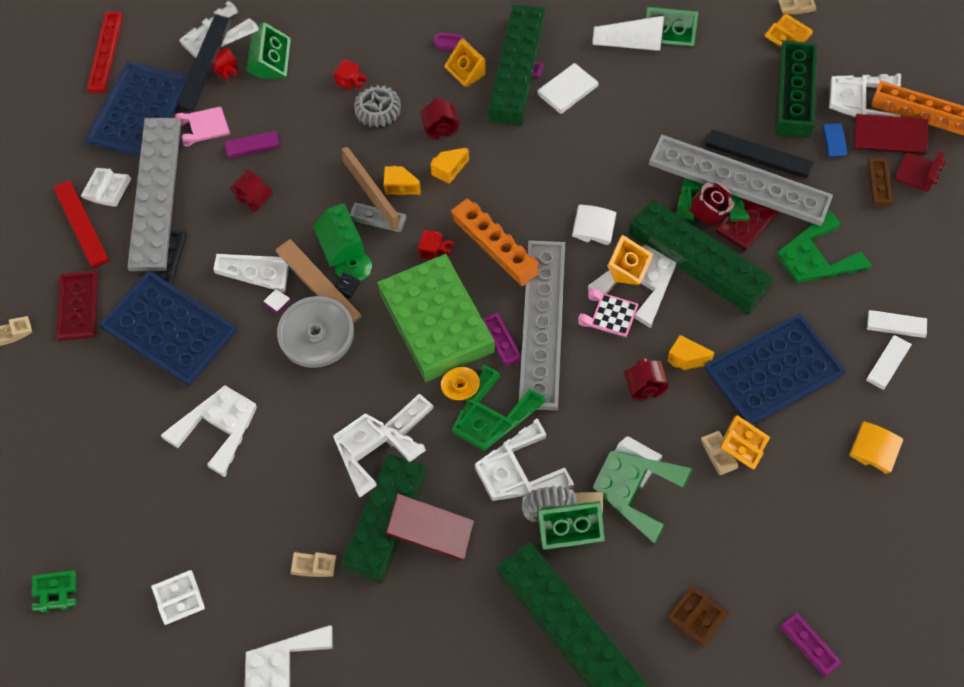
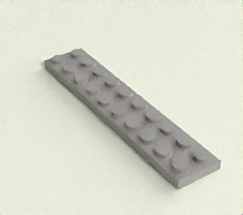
M145 118L128 259L129 271H166L181 127L180 118Z
M661 135L649 160V165L701 184L710 182L709 184L721 183L730 190L732 195L822 226L833 194L665 135Z
M528 241V256H533L537 260L539 274L526 283L519 401L529 389H532L545 396L547 400L537 410L558 411L565 242Z

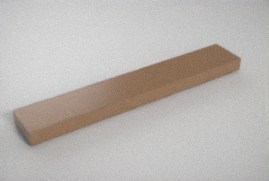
M348 147L342 148V159L346 167L393 230L399 228V215L351 150Z
M291 239L276 249V253L316 296L328 297L340 302L349 311L353 324L362 318V315Z

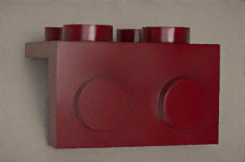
M938 151L935 161L912 153H906L897 171L895 180L929 193L932 184L936 185L939 180L940 174H937L938 171L942 172L946 161H943L946 153Z

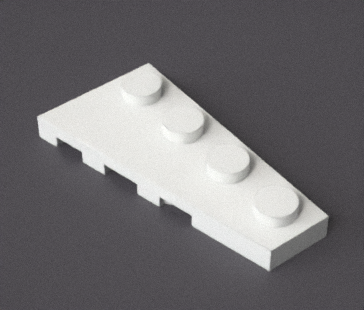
M664 16L594 27L593 45L660 51Z
M216 254L213 270L219 275L273 290L277 289L285 293L289 266L281 257Z

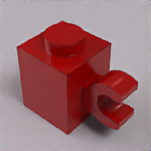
M227 47L218 52L212 66V71L214 73L217 72L220 78L225 77V80L229 81V74L237 77L236 70H238L236 58Z
M343 59L334 72L335 84L341 88L351 90L355 84L356 88L362 89L360 81L367 82L366 76L360 74L359 65Z
M424 230L418 246L419 258L432 260L439 257L440 253L451 256V250L446 248H454V242L449 240L443 242L441 233Z

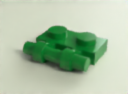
M75 570L32 575V596L34 598L40 597V602L32 604L33 612L41 611L44 613L49 612L50 609L58 608L60 610H67L69 607L76 606V598L68 599V594L76 593L77 573ZM59 595V600L49 601V596Z

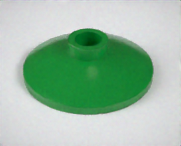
M365 254L358 258H349L348 261L335 265V270L339 278L345 272L362 282L371 274L372 263Z

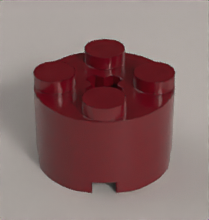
M436 98L432 103L420 110L421 119L429 138L439 139V136L443 135L447 138L458 131L459 119L451 102Z
M245 170L230 187V190L236 194L234 198L240 204L246 203L253 213L259 210L273 194L268 185H263V179L250 170Z
M708 182L692 198L690 212L707 226H713L719 223L734 206V200L732 201L730 197L732 194L726 186L717 182L714 184H709L710 182Z
M643 358L636 362L637 365L624 371L633 400L645 401L648 400L647 396L651 395L656 398L664 394L669 388L661 361H648L646 358Z

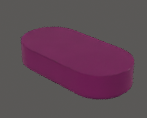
M438 33L434 36L433 41L437 49L454 51L461 38L465 41L466 38L462 35Z

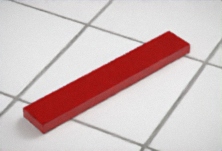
M105 12L87 86L88 93L106 92L123 19L122 12Z
M69 180L53 187L92 269L109 262L71 181Z

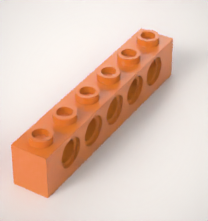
M884 81L879 82L871 107L889 113L901 114L902 117L928 119V125L964 136V106Z
M467 198L451 210L454 222L521 286H524L539 274L537 260L533 256L529 257L526 250L521 245L518 246L510 234L506 235L498 223H493L491 217L486 212L483 213L476 202L472 203Z

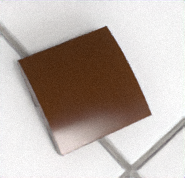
M692 586L668 615L667 619L689 638L704 647L729 614L727 610L710 601L708 595Z

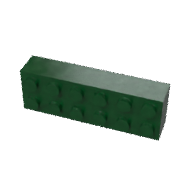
M782 40L778 66L775 135L811 138L815 121L817 43Z
M388 453L377 478V486L371 492L343 557L342 565L344 571L383 584L401 541L398 538L385 534L397 494L414 500L418 499L427 477L426 465L413 461L409 462L407 459Z

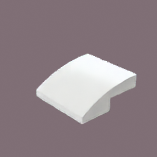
M96 168L81 197L95 203L116 207L131 178L128 174H115L111 169Z
M579 205L572 237L585 242H589L592 239L608 246L611 243L616 212L596 206Z
M192 570L151 586L164 625L205 609Z

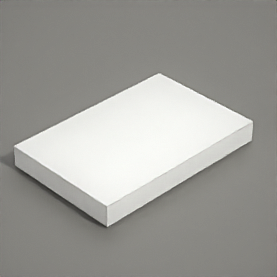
M574 63L537 90V94L562 114L597 88L598 82Z

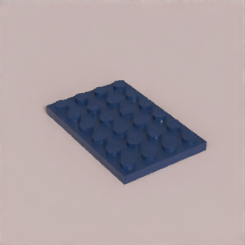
M127 61L85 138L86 143L140 156L145 118H172L188 75Z
M151 271L144 275L99 324L103 330L187 386H190L238 331L236 326Z
M800 313L704 364L705 371L737 414L753 426L844 376L846 373L843 366Z

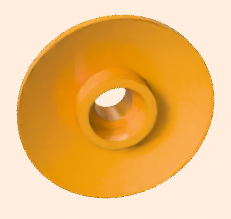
M467 367L451 369L441 380L442 392L452 400L470 398L477 392L480 385L477 373Z

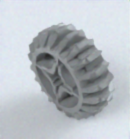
M379 85L375 88L370 86V89L364 88V92H359V96L355 99V115L359 121H362L364 125L368 124L370 128L373 125L377 128L379 125L385 127L386 123L391 125V122L396 121V116L400 114V98L397 96L396 91H392L391 88L386 89L385 85L382 88Z
M553 485L552 487L538 488L537 490H532L531 493L525 494L522 501V512H524L527 520L537 521L538 523L539 509L578 504L577 497L574 491L568 487H555Z

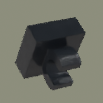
M343 272L335 287L339 292L352 298L360 281Z

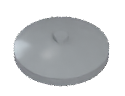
M323 296L308 297L297 301L284 312L278 324V342L283 353L292 362L309 368L323 367L336 362L348 351L354 338V324L349 311L340 302Z

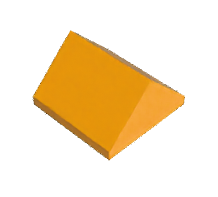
M461 38L444 67L462 85L468 87L485 76V59Z
M622 235L607 266L615 282L639 285L653 254Z

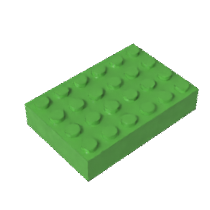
M446 254L378 282L379 294L425 382L442 376L451 369L463 367L495 353V341Z

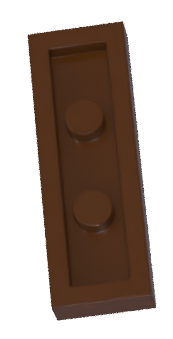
M869 158L868 169L873 206H892L893 197L887 158Z

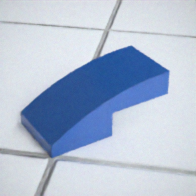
M841 123L823 124L824 143L826 142L828 158L846 157L847 148Z

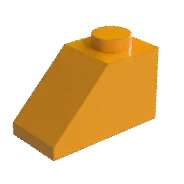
M461 148L440 152L431 161L432 175L450 184L469 161V149Z
M385 167V195H421L420 181L404 167Z
M679 335L669 351L667 362L675 368L688 370L704 366V364L712 361L714 352Z

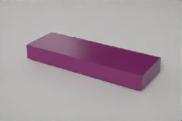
M276 131L225 141L228 159L280 148Z
M497 312L483 318L482 320L495 341V350L504 367L520 362L522 356L499 313Z
M798 613L794 614L780 626L824 677L842 664L839 658Z

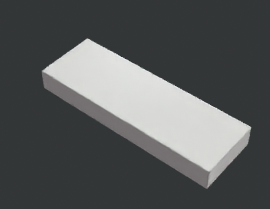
M869 310L867 330L925 338L927 335V318Z
M894 335L866 381L884 390L912 344Z
M418 394L384 426L393 428L404 436L433 409V405L421 394ZM389 440L386 441L391 447L393 446Z

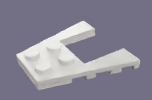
M228 1L225 8L222 10L220 8L217 9L214 14L229 18L238 11ZM213 17L210 20L205 19L202 21L203 25L197 30L196 28L192 29L180 39L182 46L195 58ZM249 18L227 31L221 46L258 31L257 24Z
M880 74L879 77L863 75L854 78V75L832 76L830 80L829 108L853 117L856 114L901 117V114L866 109V87L878 88L880 81L901 87V74H896V76Z
M645 244L642 247L651 252L653 257L641 284L651 289L653 293L637 311L635 319L651 328L675 270L676 262ZM609 270L589 284L588 290L594 288L604 294H608L617 282L614 281Z
M223 386L166 430L161 437L179 448L202 418L223 430L230 436L207 465L210 469L225 477L227 468L234 459V453L238 444L240 445L243 439V433L248 428L257 406L254 402L229 387Z
M367 414L362 415L333 435L359 497L377 485L357 461L389 440L409 462L426 451L423 444H417L412 438L399 434L397 430L384 426L382 422Z
M538 419L534 420L527 428L525 427L519 431L511 440L508 439L496 451L493 450L475 464V469L492 501L525 496V494L531 493L532 490L545 488L546 486H562L569 489L574 487V483L565 468L529 482L514 456V451L546 438V433Z
M326 626L246 652L245 687H290V652L333 649L332 626Z

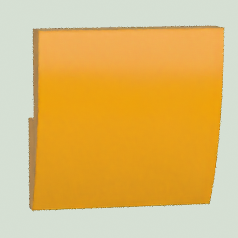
M785 13L778 23H774L764 37L781 47L782 40L806 42L813 34V30Z
M737 415L734 416L720 449L754 470L764 453L762 451L770 437Z
M864 421L861 423L849 455L865 466L871 464L885 474H888L892 471L903 438L882 427Z

